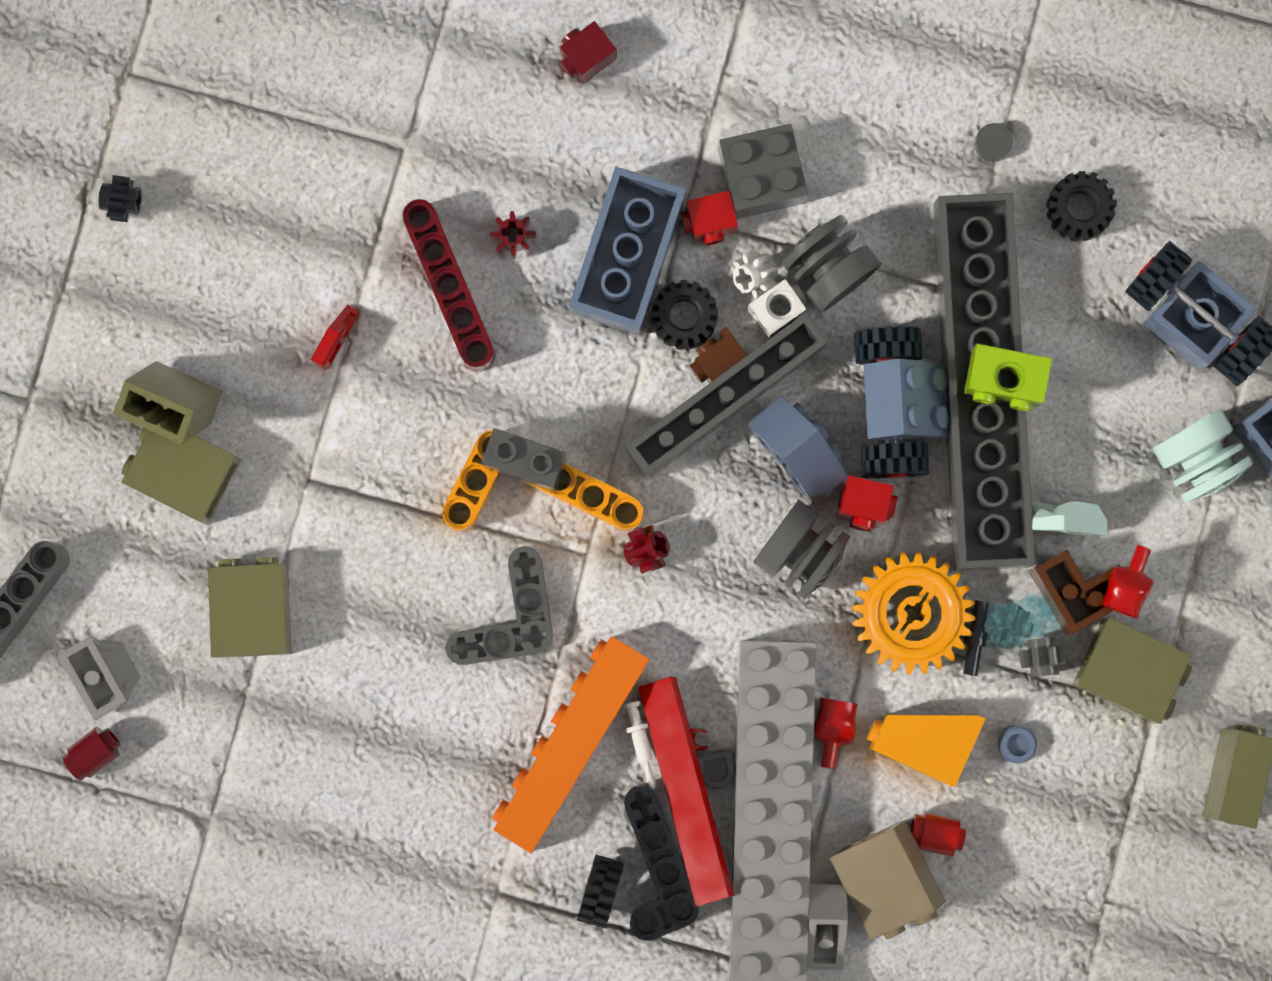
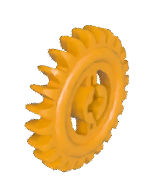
M904 552L900 553L899 565H896L890 557L885 558L886 571L874 565L872 570L876 579L862 578L863 583L869 588L868 591H855V595L864 601L863 604L852 606L853 611L863 614V617L854 621L852 625L865 627V631L857 637V640H871L866 653L870 654L879 650L878 664H882L888 658H891L892 672L896 671L901 663H904L907 675L913 672L915 664H918L922 674H926L928 662L930 661L936 669L940 670L942 668L941 656L954 661L955 656L951 648L965 649V645L959 639V636L972 635L971 630L964 626V622L975 620V616L965 613V609L973 606L974 601L962 598L969 591L970 587H957L956 583L959 581L961 573H956L949 577L947 575L950 567L948 562L944 563L940 568H936L935 555H932L926 564L923 563L920 552L915 553L912 562H909ZM906 586L922 587L918 596L908 597L897 604L895 619L898 624L892 630L886 618L887 605L891 596ZM926 593H928V595H927V597L925 598V600L920 603V601L922 600V598L924 597V595H925ZM935 596L941 608V620L937 629L929 637L920 641L906 640L905 637L910 630H918L929 623L931 618L929 602ZM920 603L917 612L921 616L920 621L912 620L905 625L908 613L904 610L905 606L910 608ZM904 626V628H903L904 630H903V632L900 634L899 631H900L901 628Z

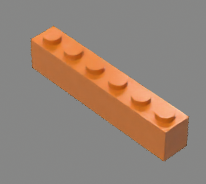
M613 636L610 637L608 642L603 639L599 641L590 656L596 662L588 674L583 671L580 672L570 689L576 693L569 706L564 703L560 705L551 720V723L556 725L549 738L542 735L531 755L536 757L530 770L524 767L521 769L511 786L517 791L510 803L503 799L492 817L497 822L493 831L531 854L650 660Z

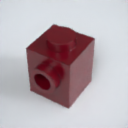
M595 21L583 30L576 28L569 32L562 39L561 42L563 44L559 47L562 57L559 61L560 66L570 79L576 76L582 85L617 59L616 47Z

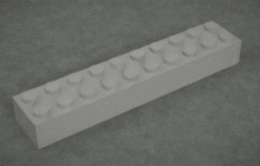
M739 641L732 888L734 896L731 897L729 981H807L816 643Z

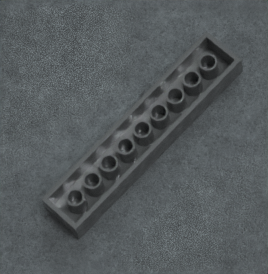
M1013 193L938 196L933 204L942 363H945V373L948 380L946 391L950 422L949 438H947L954 571L1029 568L1035 565L1032 530L1033 519L1026 411L1010 408L1011 402L997 399L995 404L975 402L972 400L973 395L964 393L971 353L976 344L1022 352ZM1007 370L999 372L998 381L1000 385L1006 389L1015 388L1016 378L1014 374Z

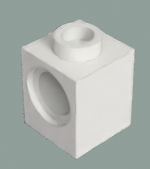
M784 279L751 302L748 306V312L769 340L806 312L807 309L804 304L807 302V299L796 284L790 286L786 279ZM775 299H783L789 304L790 312L785 316H777L772 313L769 304Z

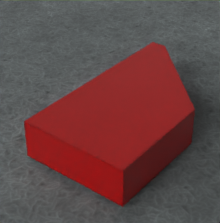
M347 305L331 323L310 359L315 365L326 371L330 369L360 314L359 310Z

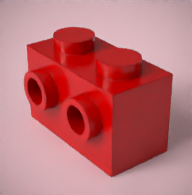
M849 475L842 485L835 518L851 521L849 527L860 531L871 532L875 527L879 528L886 520L889 521L894 516L898 496L892 495L894 486Z

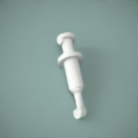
M640 701L622 705V708L628 712L631 727L625 729V733L631 734L638 763L644 767L647 778L645 785L654 790L657 787V779H653L650 767L653 758L646 730L649 729L648 723L642 724L638 710V707L641 706Z

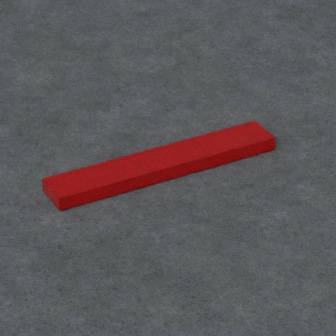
M670 676L640 686L638 688L695 905L696 907L733 897L732 884L676 676Z

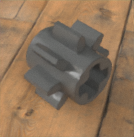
M1055 637L1027 640L1028 650L1019 651L1021 668H1030L1031 677L1058 675V664H1067L1065 646L1056 647Z

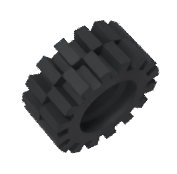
M1079 171L1075 175L1072 172L1066 175L1064 179H1061L1049 194L1050 197L1046 202V207H1048L1047 219L1052 220L1053 223L1050 226L1053 230L1058 229L1061 232L1059 235L1063 238L1069 236L1071 241L1077 242L1079 239H1083V242L1088 241L1095 236L1096 238L1114 219L1116 214L1114 209L1117 206V199L1113 200L1115 191L1113 187L1108 189L1106 186L1108 181L1105 178L1099 180L1097 178L1098 174L1091 172L1090 175L1085 174L1086 171ZM1084 193L1092 198L1095 204V211L1092 217L1086 220H1079L1069 213L1067 203L1072 195Z
M681 280L680 283L676 284L672 282L668 284L667 288H662L658 292L657 298L654 299L651 310L652 326L656 331L655 334L667 346L672 345L678 350H682V348H688V350L695 349V346L703 345L714 333L718 318L716 301L706 287L702 288L699 286L700 283L695 281L687 283V280ZM679 302H690L697 308L699 319L693 327L681 329L672 323L670 311Z
M595 854L577 921L606 929L625 862Z

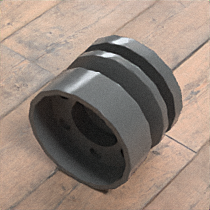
M839 215L829 222L822 223L808 232L794 245L792 251L782 261V265L787 271L794 269L801 263L804 265L793 277L796 283L810 276L814 277L816 281L809 287L806 296L820 313L825 312L849 295L882 265L867 245L850 252L847 247L858 234L854 229L838 237V234L848 224L843 215Z
M798 499L753 563L772 577L784 566L791 569L784 586L790 589L799 576L806 581L797 595L805 600L810 593L825 583L843 558V552L850 536L842 532L833 544L828 542L826 539L835 525L829 523L817 534L812 528L817 520L818 513Z

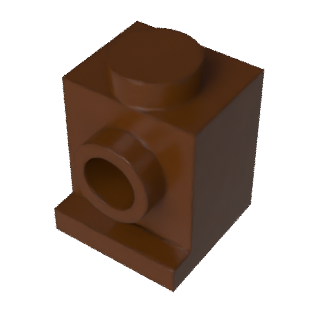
M727 327L720 330L719 337L721 340L716 342L714 338H711L696 350L699 356L689 365V368L700 383L707 380L710 384L747 356V353Z

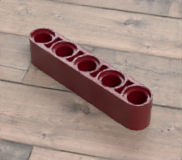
M423 199L412 200L403 210V221L458 352L467 368L475 372L486 371L495 361V351L440 220L431 203ZM419 211H425L430 214L429 222L422 227L411 224L413 215ZM438 244L445 248L443 256L435 261L427 259L425 254L428 247ZM446 278H455L459 281L458 289L452 294L440 292V284ZM468 311L473 314L471 325L466 328H458L454 325V317L459 312ZM478 344L485 346L488 353L484 360L472 362L468 359V351L471 347Z

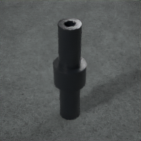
M974 600L972 615L975 616V620L971 621L969 629L972 635L965 636L964 644L967 645L963 670L965 675L978 676L982 647L987 645L988 632H985L989 602Z

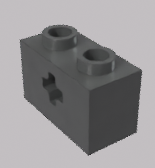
M493 428L481 464L484 468L555 492L567 455L566 452Z

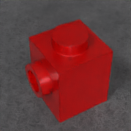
M730 191L687 200L686 212L680 213L685 234L692 233L694 243L703 241L704 246L725 241L724 236L735 234L738 230Z

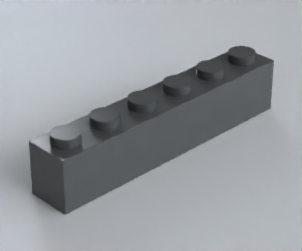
M805 312L625 446L626 452L647 480L824 350L828 341Z

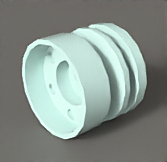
M1222 409L1211 413L1151 448L1163 469L1179 464L1182 465L1184 471L1172 481V484L1176 487L1188 480L1192 482L1193 486L1179 495L1184 503L1192 499L1206 498L1238 480L1243 472L1254 464L1250 456H1246L1235 463L1231 460L1230 456L1244 448L1242 443H1236L1225 448L1222 445L1221 440L1234 430Z

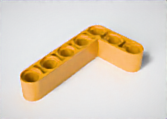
M493 430L485 431L477 439L444 504L442 511L443 519L454 531L467 532L476 525L502 474L484 468L481 464L484 456V446L489 441ZM564 464L562 472H566L571 477V482L565 490H555L553 492L519 480L620 531L630 532L637 529L644 517L643 507L637 499L567 464ZM474 472H483L487 476L486 486L479 491L469 489L467 484L468 477ZM590 488L600 489L604 494V500L597 507H589L583 502L584 493ZM462 504L468 506L470 517L467 522L463 524L453 523L451 520L452 509ZM629 504L636 508L638 515L634 522L623 524L618 521L616 512L622 505Z

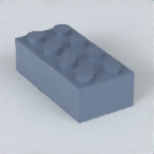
M615 166L569 304L571 314L640 336L686 198L685 188Z

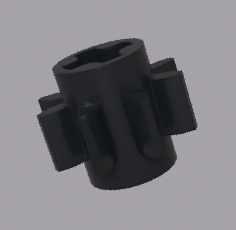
M113 175L112 184L102 183L100 187L99 209L107 211V217L112 221L128 222L129 214L138 215L140 212L142 190L140 187L133 186L134 180H131V177Z

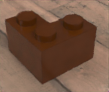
M1065 550L1028 570L1065 635L1074 634L1114 611L1102 606L1101 603L1106 595L1108 581L1113 568L1120 566V564L1110 566L1085 580L1069 551Z

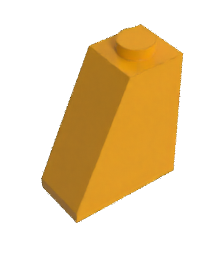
M884 715L881 721L878 719L874 720L866 739L872 741L869 747L870 750L955 788L986 718L979 715Z

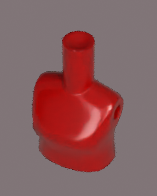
M1137 545L1129 567L1115 566L1108 581L1106 595L1101 603L1102 606L1139 619L1141 608L1148 598L1154 583L1150 577L1143 573L1152 551L1151 549Z
M819 698V712L814 721V739L824 743L820 767L835 769L839 746L850 745L854 742L856 734L855 717L858 704Z

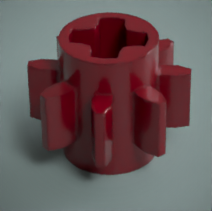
M511 211L509 219L504 221L498 217L495 219L499 230L491 232L490 237L493 240L501 241L496 248L498 254L503 253L506 249L510 251L512 258L516 259L517 252L522 249L527 253L531 252L530 246L527 244L528 239L537 238V235L533 230L526 231V227L530 224L528 216L520 221L516 219L514 211ZM511 228H517L520 234L514 243L509 242L508 236H504L510 234Z
M653 525L645 528L641 527L628 533L631 541L627 542L624 546V556L630 566L640 568L641 574L666 566L663 558L669 555L670 544L664 533L654 531Z

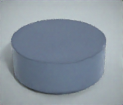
M1012 726L1001 733L998 739V750L1001 756L1008 762L1021 764L1029 761L1035 755L1037 741L1029 729L1022 726Z

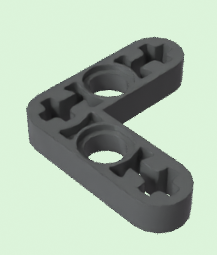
M527 546L516 548L508 559L517 623L454 633L448 638L445 649L447 657L452 662L458 665H470L539 654L550 648L553 642L551 616L543 564L540 555L535 549ZM527 553L529 559H535L536 565L530 566L529 570L531 579L539 576V584L527 583L517 587L516 580H524L522 569L515 568V562L521 559L520 554ZM529 589H534L541 595V604L533 611L525 610L520 603L522 593ZM538 626L540 632L547 633V639L541 640V647L535 648L533 642H522L521 645L524 650L515 651L517 640L512 631L513 629L520 628V636L531 634L532 627ZM496 632H504L510 639L508 650L501 654L493 652L489 646V639ZM477 634H483L482 645L486 653L485 657H479V649L468 651L466 659H461L460 654L453 653V646L458 645L459 638H464L466 643L472 644L478 643Z

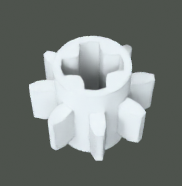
M755 249L743 254V258L734 261L733 264L736 268L733 272V281L742 294L752 291L754 298H759L777 285L775 279L778 275V268L774 260L769 257V254L759 257Z

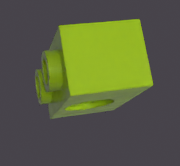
M976 344L971 353L964 393L973 395L972 400L975 402L995 404L997 399L1011 402L1010 408L1031 412L1033 407H1039L1044 403L1052 358ZM1007 370L1014 374L1016 378L1015 388L1006 389L1000 385L998 381L1000 371Z

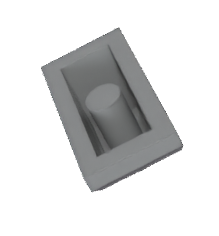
M827 883L810 884L807 968L843 969L848 925L847 892L843 885Z

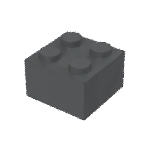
M791 123L719 140L718 153L727 191H730L736 219L806 204L808 191Z

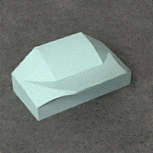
M1073 501L1056 507L1051 504L1032 502V508L1035 513L1032 530L1070 535L1107 536V519L1098 504Z

